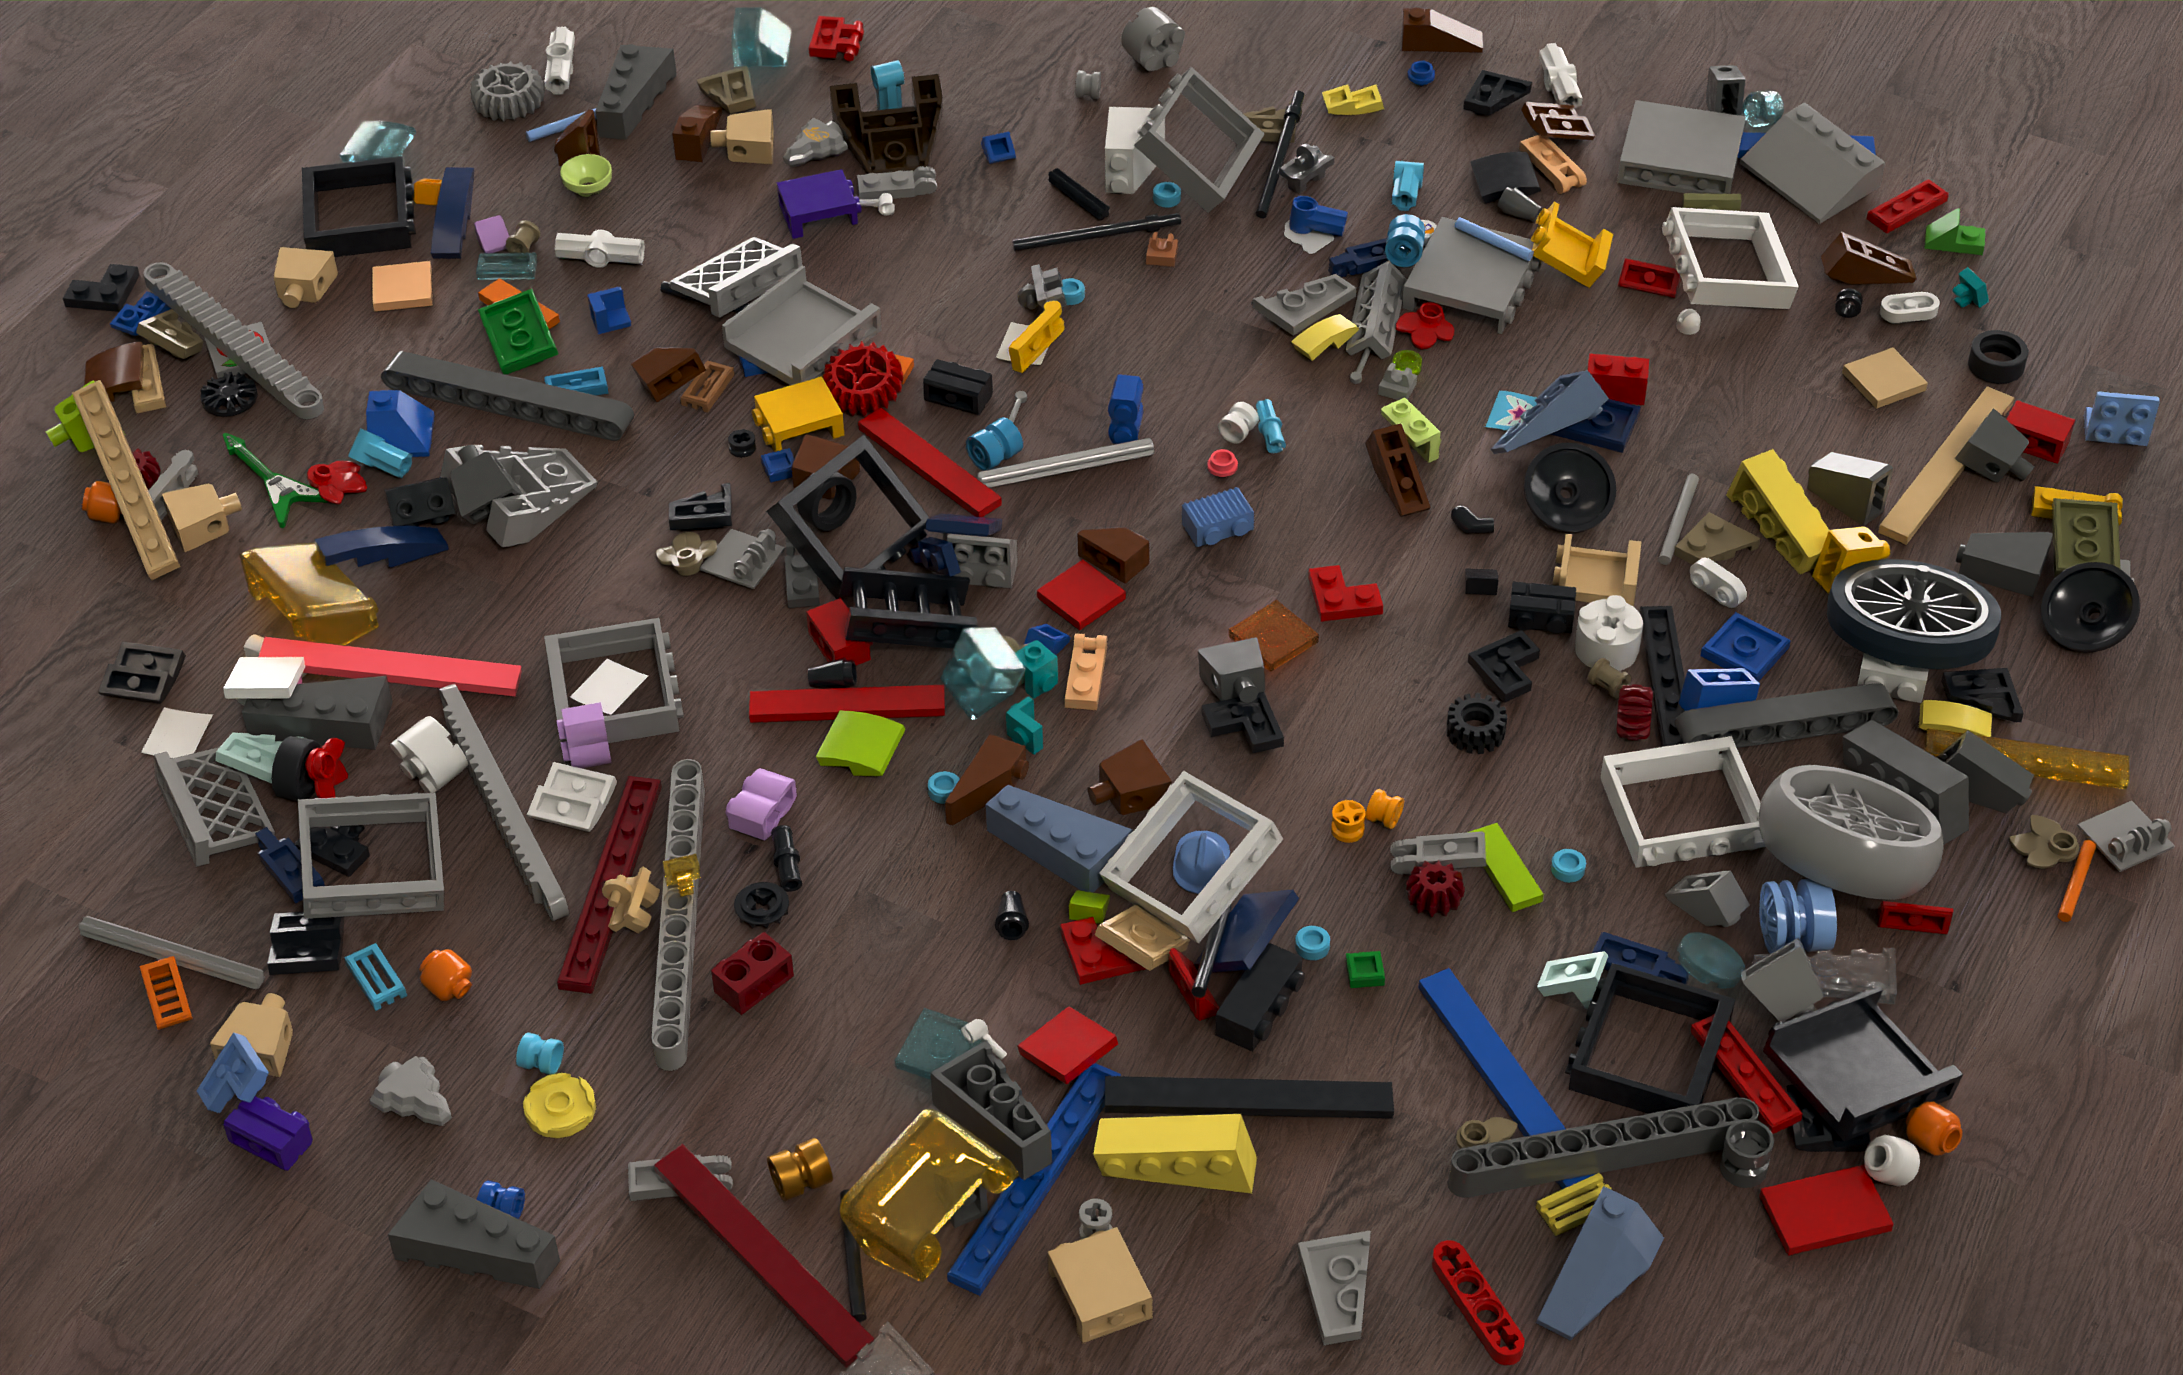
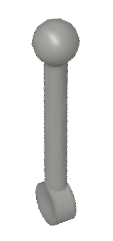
M1370 347L1365 349L1356 371L1350 374V381L1353 384H1359L1362 381L1361 373L1372 350Z
M1018 391L1015 393L1016 402L1009 416L1010 421L1014 422L1021 403L1026 402V392Z

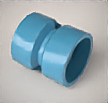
M1403 214L1395 217L1389 224L1385 254L1392 264L1399 267H1409L1419 262L1422 257L1426 229L1424 223L1418 217Z
M1001 417L989 424L986 429H982L969 436L966 440V449L973 463L984 471L993 469L1002 460L1009 459L1022 451L1023 439L1014 423L1008 418Z

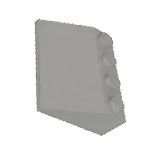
M1805 102L1784 114L1740 159L1741 165L1819 224L1880 188L1885 162Z

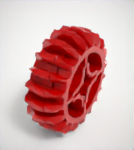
M861 341L857 347H853L849 343L848 350L839 349L838 356H830V364L825 365L823 379L842 413L849 410L852 416H854L859 411L865 417L867 411L873 410L874 412L879 407L888 409V401L896 402L897 394L901 393L904 377L901 363L896 359L893 351L888 352L884 345L877 348L874 342L869 346H865Z

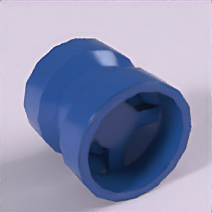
M487 1180L483 1183L477 1200L519 1219L524 1208L525 1191L514 1186L503 1188L500 1183Z

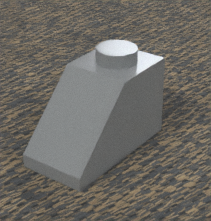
M1731 871L1686 875L1665 894L1670 902L1705 926H1731L1740 920V914L1750 906Z

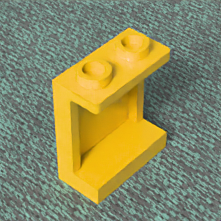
M1554 201L1548 209L1543 208L1536 219L1538 228L1531 238V241L1534 242L1532 251H1534L1533 256L1590 288L1605 271L1613 234L1603 228L1595 239L1557 218L1560 204Z
M822 376L754 396L755 409H752L754 423L757 427H762L765 444L767 446L771 445L774 452L782 450L781 442L785 439L826 427L833 439L845 436L843 413Z

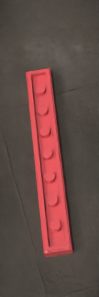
M271 637L264 638L258 656L304 657L305 669L303 673L354 679L387 676L389 683L442 688L455 683L460 691L516 697L522 674L520 665Z

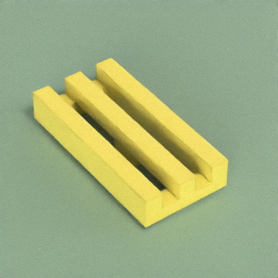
M1597 1173L1538 1200L1536 1209L1555 1236L1585 1223L1593 1205L1556 1222V1218L1569 1212H1574L1583 1208L1584 1205L1597 1200L1603 1186L1611 1188L1608 1184L1604 1185L1602 1175Z

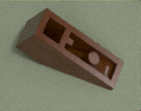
M1418 7L1412 9L1403 8L1402 51L1483 53L1481 31L1431 9Z
M695 105L679 116L672 133L676 160L703 162L711 142V130H716L723 112L722 107Z
M1843 232L1836 237L1821 255L1826 275L1833 280H1840L1848 284L1914 283L1917 279L1911 260Z
M1402 424L1373 430L1365 445L1374 471L1400 516L1403 517L1429 510L1431 507Z
M989 734L945 801L946 824L955 825L985 807L986 803L1007 785L1015 787L1019 779L1023 780L1029 768V762L1026 761V746Z

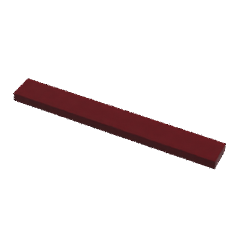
M628 776L557 981L559 990L593 993L614 931L608 927L614 907L609 906V900L604 897L602 888L607 880L616 879L618 875H623L626 878L632 877L662 788L660 779Z
M683 1143L654 1164L655 1172L845 1368L875 1345V1339Z

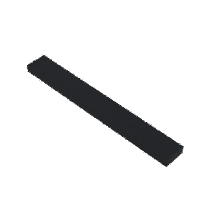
M1105 1076V1113L1241 1114V1116L1393 1119L1394 1115L1392 1082Z

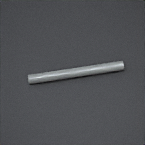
M1695 474L1687 476L1658 558L1659 562L1663 565L1670 564L1674 554L1675 546L1677 545L1699 481V477Z

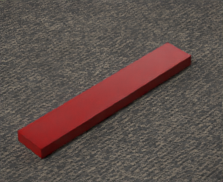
M879 408L858 421L860 431L973 516L984 517L1002 505L1001 496L884 409Z
M916 685L750 691L749 719L750 723L835 720L840 710L863 712L884 718L945 716V686Z

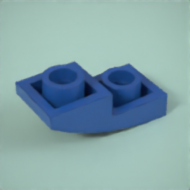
M146 291L135 306L126 303L111 321L110 325L114 329L136 336L139 335L136 333L139 322L168 311L171 308L155 294Z

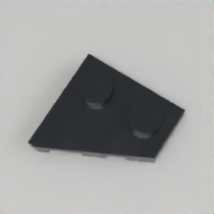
M1482 70L1464 100L1463 109L1475 112L1476 114L1490 116L1529 94L1532 82Z
M2008 668L1943 672L1941 682L1948 702L1978 708L1991 713L1992 716L2016 723L2022 722L2024 713Z

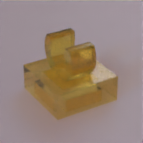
M697 854L663 861V874L666 886L677 884L680 897L694 894L692 880L700 878V865Z

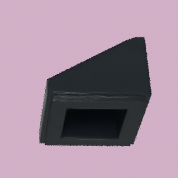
M1465 568V594L1497 595V570Z

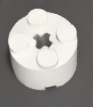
M1618 595L1596 600L1582 607L1579 611L1575 640V652L1578 658L1591 668L1601 658L1609 660L1610 666L1618 671L1630 667L1634 664L1640 649L1643 620L1640 613L1633 606L1626 603L1623 597Z
M431 716L420 720L390 743L393 752L403 760L399 764L402 771L411 780L417 776L420 779L419 784L426 793H436L468 767V761L458 744L452 745L447 738L450 735L449 732Z

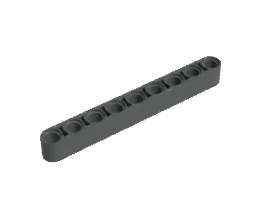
M405 351L397 352L381 374L382 381L386 386L394 390L611 441L620 440L634 419L633 409L626 403L618 400Z
M1743 1097L1731 1098L1462 1148L1452 1155L1447 1184L1453 1194L1468 1198L1724 1149L1728 1128L1734 1122L1741 1119L1757 1121L1759 1109L1750 1099Z

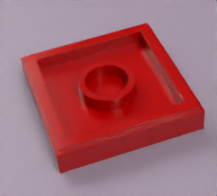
M1082 559L1037 590V598L1078 630H1081L1126 599V591Z
M1068 1006L1017 1046L1021 1056L1067 1085L1116 1047L1118 1041L1115 1034Z

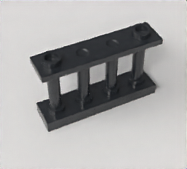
M844 567L839 594L840 596L853 597L855 606L849 608L844 631L845 640L972 650L978 626L976 617L962 616L960 606L965 604L970 579L969 577L959 576L949 577L947 575ZM866 598L885 599L886 610L869 609ZM898 600L916 602L917 612L899 611ZM929 603L947 604L949 615L931 614Z

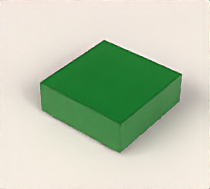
M1380 951L1346 953L1345 962L1350 988L1385 986V974Z

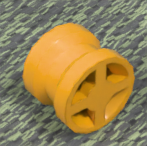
M1377 789L1367 806L1366 820L1371 822L1378 820L1383 822L1384 827L1393 829L1402 814L1404 798L1399 796L1390 797L1387 796L1384 790Z
M1344 800L1338 802L1333 807L1331 832L1334 838L1341 842L1352 843L1363 837L1366 813L1360 803L1353 800Z

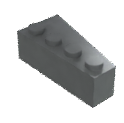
M632 44L620 45L595 111L600 138H628L642 120V113L645 110H650L654 105L653 99L657 94H662L666 89L668 80H673L677 75L674 49L636 46Z
M1874 720L1868 721L1843 736V763L1853 772L1885 782L1923 804L1940 823L1943 833V845L1969 830V777Z

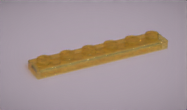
M1927 728L1925 751L1937 757L1964 733ZM1976 735L2034 774V777L2127 789L2129 784V756Z

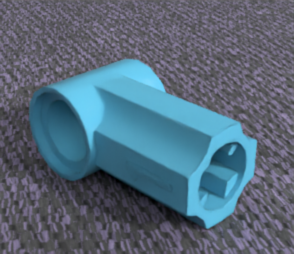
M896 60L871 66V78L876 89L877 109L902 108L901 85L904 84V73L900 62Z
M1395 162L1392 204L1397 206L1398 210L1409 211L1411 207L1416 206L1418 189L1422 187L1424 163Z
M361 428L348 454L350 458L371 467L376 466L400 478H403L409 472L413 456L386 443L385 439Z

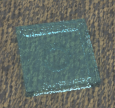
M924 1008L895 1059V1068L931 1080L930 1073L976 1047L982 1041L979 1039L970 1044L964 1038L961 1028L969 1022Z

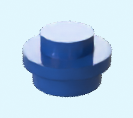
M1416 61L1408 70V78L1417 85H1426L1434 80L1435 71L1431 63Z

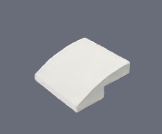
M553 762L544 786L538 785L527 816L590 832L606 808L617 780L611 775Z

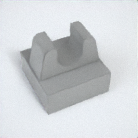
M1391 363L1379 384L1378 394L1396 400L1404 397L1408 400L1417 384V375L1412 374V370L1406 367L1405 371L1395 369L1396 365Z

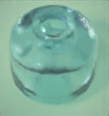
M1774 90L1753 91L1745 98L1742 113L1743 116H1746V121L1754 127L1774 125L1783 116L1784 103L1778 92Z

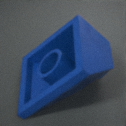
M400 390L369 391L366 409L367 431L385 439L386 443L412 454V457L430 456L435 419L434 411Z

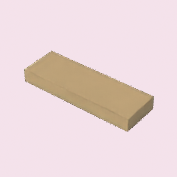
M154 344L143 345L142 389L131 390L136 414L166 408Z

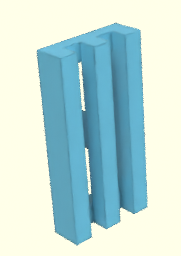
M376 943L344 958L346 966L375 1011L381 1009V1003L385 1001L389 1005L394 1002V997L399 995L402 999L407 996L404 985ZM371 954L374 956L392 984V988L388 989L367 956ZM360 960L380 991L379 994L376 995L356 961Z

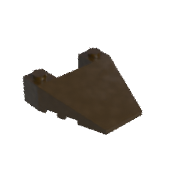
M939 74L912 77V107L861 112L857 83L830 86L833 122L841 128L844 141L867 174L914 171L918 167H929L943 115V96Z

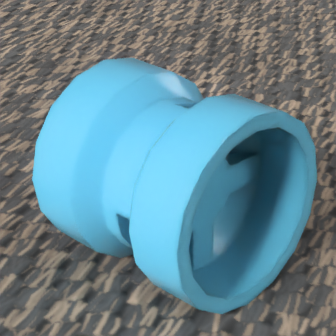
M526 1033L522 1037L517 1049V1066L525 1069L535 1067L539 1068L541 1073L555 1074L562 1062L564 1053L563 1042L552 1038L542 1040L537 1034Z

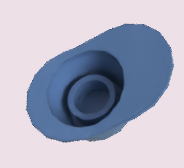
M1194 831L1183 836L1176 846L1173 863V876L1177 884L1186 891L1199 894L1229 858L1230 850L1228 843L1223 837L1210 831Z

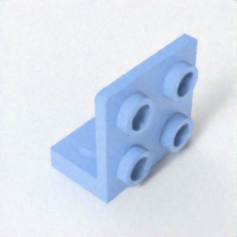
M2097 392L2093 408L2086 407L2085 440L2147 446L2160 403L2159 397Z

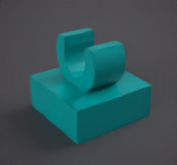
M1968 267L1958 273L1960 284L1955 286L1952 291L1958 296L1954 301L1961 308L1967 306L1971 301L1979 308L1989 302L1986 283Z

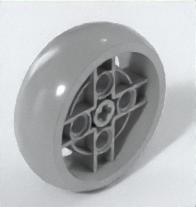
M1820 765L1796 766L1780 774L1767 788L1761 800L1759 830L1768 850L1792 870L1832 889L1873 899H1903L1923 889L1932 880L1940 867L1943 855V833L1937 818L1923 804L1910 795L1875 778L1836 767Z

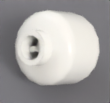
M1882 1135L1872 1140L1866 1148L1864 1165L1868 1175L1874 1180L1898 1187L1907 1185L1915 1178L1920 1166V1157L1916 1147L1909 1141L1890 1135Z

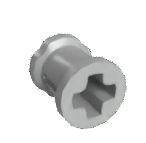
M1090 1199L1081 1205L1079 1209V1219L1082 1223L1080 1226V1238L1089 1237L1093 1234V1229H1096V1232L1112 1229L1110 1224L1112 1208L1109 1203L1101 1199ZM1096 1209H1099V1217H1096Z

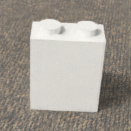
M1109 107L1105 144L1106 193L1134 194L1155 169L1156 165L1134 146L1140 136L1137 131L1144 122L1150 121L1148 114L1153 108ZM1165 118L1156 130L1164 140Z

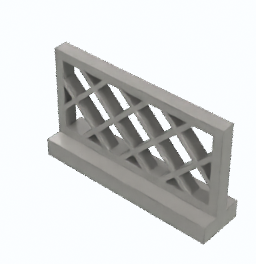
M752 237L671 280V289L709 304L712 315L720 318L764 294L788 274L802 265L800 246L793 243L785 248H781L759 238Z
M219 747L170 759L167 751L154 754L155 779L196 867L209 864V855L259 843L255 835L258 831L250 832L244 830L248 822L262 826L263 829L268 827L275 836V831L247 774L229 766L225 768L212 764L216 760V751ZM189 766L198 769L194 775H189L179 770ZM206 771L219 775L215 783L201 777ZM227 778L241 783L237 789L223 786ZM195 786L209 790L204 798L190 792ZM216 793L230 797L226 804L212 801ZM238 800L251 804L247 812L233 806ZM205 808L219 812L214 820L201 816ZM227 815L241 819L236 827L222 821ZM216 830L229 834L228 838L215 842L211 838Z

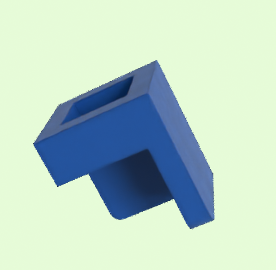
M621 287L587 294L590 315L598 334L631 326Z

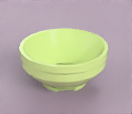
M595 154L575 156L566 161L560 170L564 186L584 197L600 193L610 183L612 178L610 162L606 158Z

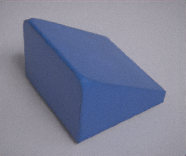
M1010 132L982 138L981 146L989 164L1016 159Z
M1043 624L1028 630L1024 644L1038 640L1052 653L1057 655L1070 642L1071 637L1048 624Z

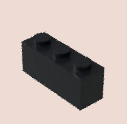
M1268 943L1251 969L1245 970L1217 1011L1215 1036L1252 1052L1260 1040L1266 1041L1272 1030V1022L1276 1016L1281 1017L1284 1014L1290 995L1293 991L1298 992L1304 982L1305 973L1302 972L1303 957Z

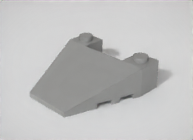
M475 445L479 455L489 452L496 457L522 492V495L492 500L486 530L501 547L529 543L597 486L595 478L567 449L528 447L527 452H511V446H500L499 451L483 450V445ZM465 446L449 448L445 451L440 477H447L450 491L454 495L455 491L450 472L463 464L458 451Z

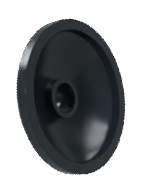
M1559 443L1542 450L1528 466L1524 477V496L1531 512L1547 527L1564 533H1580L1596 527L1610 513L1616 498V481L1609 464L1595 450L1577 443ZM1561 490L1568 491L1570 498H1564L1561 495Z
M2103 562L2081 563L2064 570L2049 584L2042 598L2041 617L2048 634L2061 646L2076 652H2098L2118 644L2132 631L2140 613V596L2133 580L2120 568ZM2093 613H2100L2098 618L2090 619Z

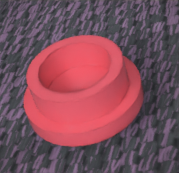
M1220 449L1211 454L1207 462V468L1215 476L1228 477L1237 471L1238 461L1231 451Z

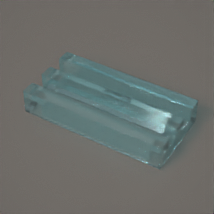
M537 253L479 254L476 270L477 279H535L536 264L538 262Z

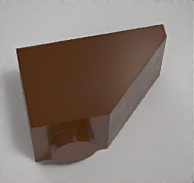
M587 110L568 125L560 138L556 139L554 152L558 155L559 166H563L566 161L579 155L595 154L600 156L594 110Z
M654 348L631 364L640 382L656 402H659L706 371L694 348Z
M1126 527L1081 530L1077 533L1078 556L1124 584L1149 564V541Z

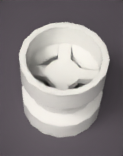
M1237 402L1230 409L1229 414L1220 421L1218 430L1228 442L1239 444L1243 442L1249 431L1258 423V413L1248 403Z

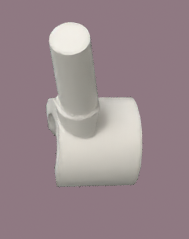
M883 193L879 199H859L861 206L879 207V212L882 215L889 216L894 213L895 205L892 204L893 197L889 193Z
M975 1019L961 1028L962 1035L970 1044L979 1039L982 1042L987 1040L992 1047V1052L1001 1060L1007 1055L988 1034V1027L983 1020Z

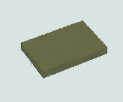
M2054 498L2052 502L2054 577L2072 566L2086 562H2103L2121 569L2118 504Z

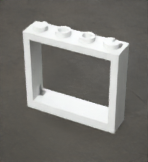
M1671 207L1667 221L1663 222L1662 232L1667 238L1669 252L1673 254L1676 270L1680 273L1683 289L1687 292L1691 304L1790 309L1799 286L1769 213ZM1688 236L1752 240L1767 281L1703 278Z
M1732 736L1603 757L1600 779L1636 868L1766 847L1759 830V809L1761 803ZM1723 770L1745 824L1643 839L1622 785Z
M1183 771L1172 785L1170 784L1168 790L1157 804L1148 811L1138 827L1127 836L1124 844L1108 860V863L1099 874L1111 891L1132 904L1138 905L1195 942L1200 943L1281 843L1283 837L1272 820ZM1196 800L1250 832L1181 915L1128 882Z

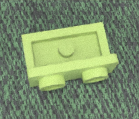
M1405 397L1381 408V415L1392 425L1402 424L1408 444L1428 463L1439 458L1441 432Z

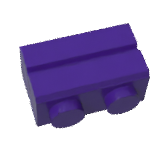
M254 1096L251 1103L242 1100L238 1105V1109H234L224 1120L223 1124L229 1142L285 1171H288L298 1160V1156L302 1155L309 1148L313 1140L309 1121L301 1113L293 1111L290 1114L282 1110L278 1103L269 1097L260 1099Z

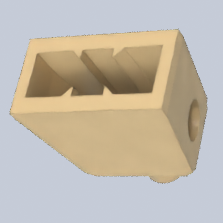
M772 109L729 115L727 117V130H711V146L727 147L728 159L730 161L773 164L774 128Z
M280 247L274 273L278 297L290 308L298 307L300 301H319L338 275L333 251Z
M211 484L162 493L168 517L184 552L228 533L230 529L226 515L242 510L236 493L218 498Z
M268 993L261 1005L248 1002L238 1004L210 1043L215 1060L234 1032L247 1038L269 1072L268 1075L280 1077L293 1033L288 1012L283 1009L285 1005L284 999L277 994Z

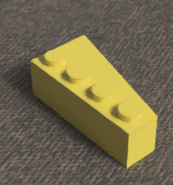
M1773 449L1743 460L1726 496L1732 502L1738 500L1743 505L1741 512L1748 519L1754 517L1757 520L1763 536L1766 539L1773 538L1776 541L1778 552L1799 574L1815 569L1828 531H1830L1821 519L1818 509L1812 506L1805 496L1802 486L1794 480L1787 469L1786 463L1778 457Z
M1241 1114L1102 1118L1099 1120L1093 1153L1102 1176L1252 1193L1257 1156Z

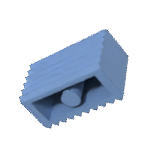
M1235 487L1233 490L1229 489L1228 491L1224 490L1222 493L1218 492L1217 495L1212 494L1211 497L1207 495L1206 498L1202 497L1200 500L1196 499L1194 502L1184 503L1182 505V525L1196 547L1205 544L1214 545L1222 539L1234 535L1243 536L1249 531L1254 530V511L1239 488Z

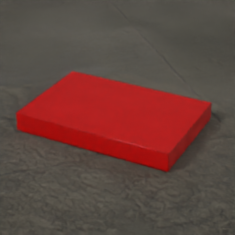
M1864 1165L1761 1188L1759 1195L1788 1256L1890 1232L1894 1225Z

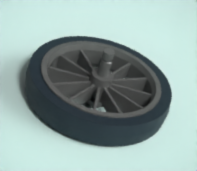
M1880 559L1854 564L1842 570L1835 577L1828 595L1827 619L1834 632L1852 647L1870 656L1908 667L1949 669L1976 663L1992 651L2000 631L2001 610L1996 599L1984 587L1955 571L1911 560Z

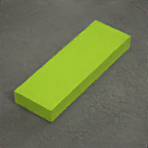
M1498 823L1470 831L1484 832L1486 866L1483 867L1512 912L1543 902V892Z

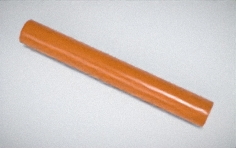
M2085 840L2082 843L2058 912V918L2061 921L2069 922L2072 919L2096 849V844L2091 840Z

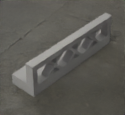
M1390 261L1362 275L1352 323L1358 326L1359 331L1347 341L1346 351L1351 356L1367 347H1370L1381 359L1390 356L1392 353L1396 323L1399 319L1403 301V288L1407 279Z

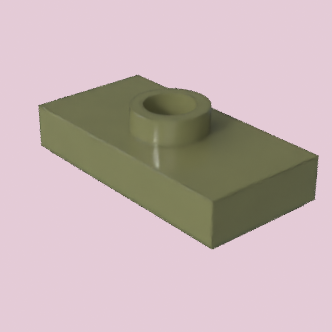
M1683 193L1681 208L1740 211L1742 199L1741 194Z

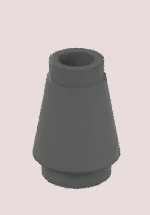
M1507 187L1498 202V208L1502 209V213L1532 222L1536 221L1542 210L1541 206L1537 205V203L1516 187L1514 189Z

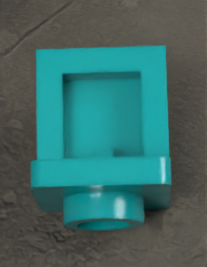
M1035 640L1013 654V660L1025 671V692L1033 699L1044 692L1050 691L1058 684V657L1041 642Z
M1028 696L1021 702L1012 705L1006 712L1007 735L1015 743L1026 746V749L1035 755L1043 749V726L1034 720V700Z

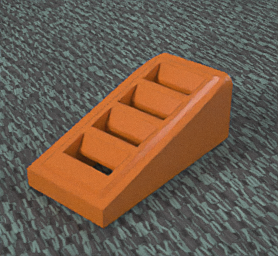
M171 956L139 966L158 1030L192 1020L175 957ZM169 976L173 977L171 980L153 985V981ZM173 986L176 987V990L156 996L155 992ZM179 997V1001L159 1007V1002ZM182 1007L183 1012L162 1018L161 1013Z

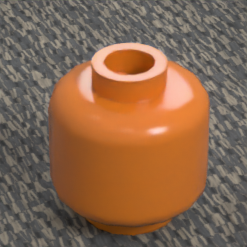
M95 481L91 487H86L82 511H87L88 518L94 521L117 523L122 512L110 483Z
M435 950L420 965L421 984L441 1001H448L453 997L460 999L472 986V983L469 981L472 975L471 966L452 950Z
M1925 1102L1913 1108L1906 1118V1133L1909 1141L1931 1155L1938 1156L1952 1152L1962 1139L1963 1132L1959 1117L1936 1102Z

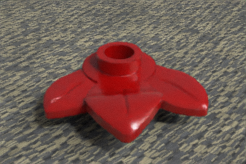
M1433 302L1422 304L1416 312L1404 313L1396 323V330L1410 333L1413 345L1419 349L1431 348L1437 339L1451 341L1455 332L1453 325L1445 320L1442 307Z
M341 460L329 465L316 464L308 469L307 480L309 485L318 489L319 495L331 503L340 505L344 493L367 491V484L364 478L358 474L361 466L354 462Z
M330 738L322 748L313 749L306 759L305 767L309 777L314 780L315 792L318 798H335L334 786L348 778V773L339 759L345 746V742L341 739Z

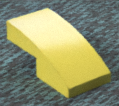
M1347 84L1322 92L1328 113L1358 115L1384 109L1377 85L1350 92Z
M1338 314L1307 328L1294 338L1291 343L1297 351L1313 361L1330 345L1339 349L1359 331V328L1341 314Z
M1923 700L1920 704L1919 728L1946 740L1954 733L1963 735L1967 730L1985 742L1991 738V713L1968 705L1948 701Z

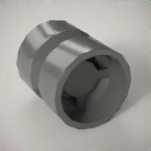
M1741 1119L1734 1122L1728 1128L1720 1170L1723 1177L1732 1185L1741 1188H1752L1760 1185L1766 1179L1774 1145V1138L1770 1129L1763 1123L1752 1119Z

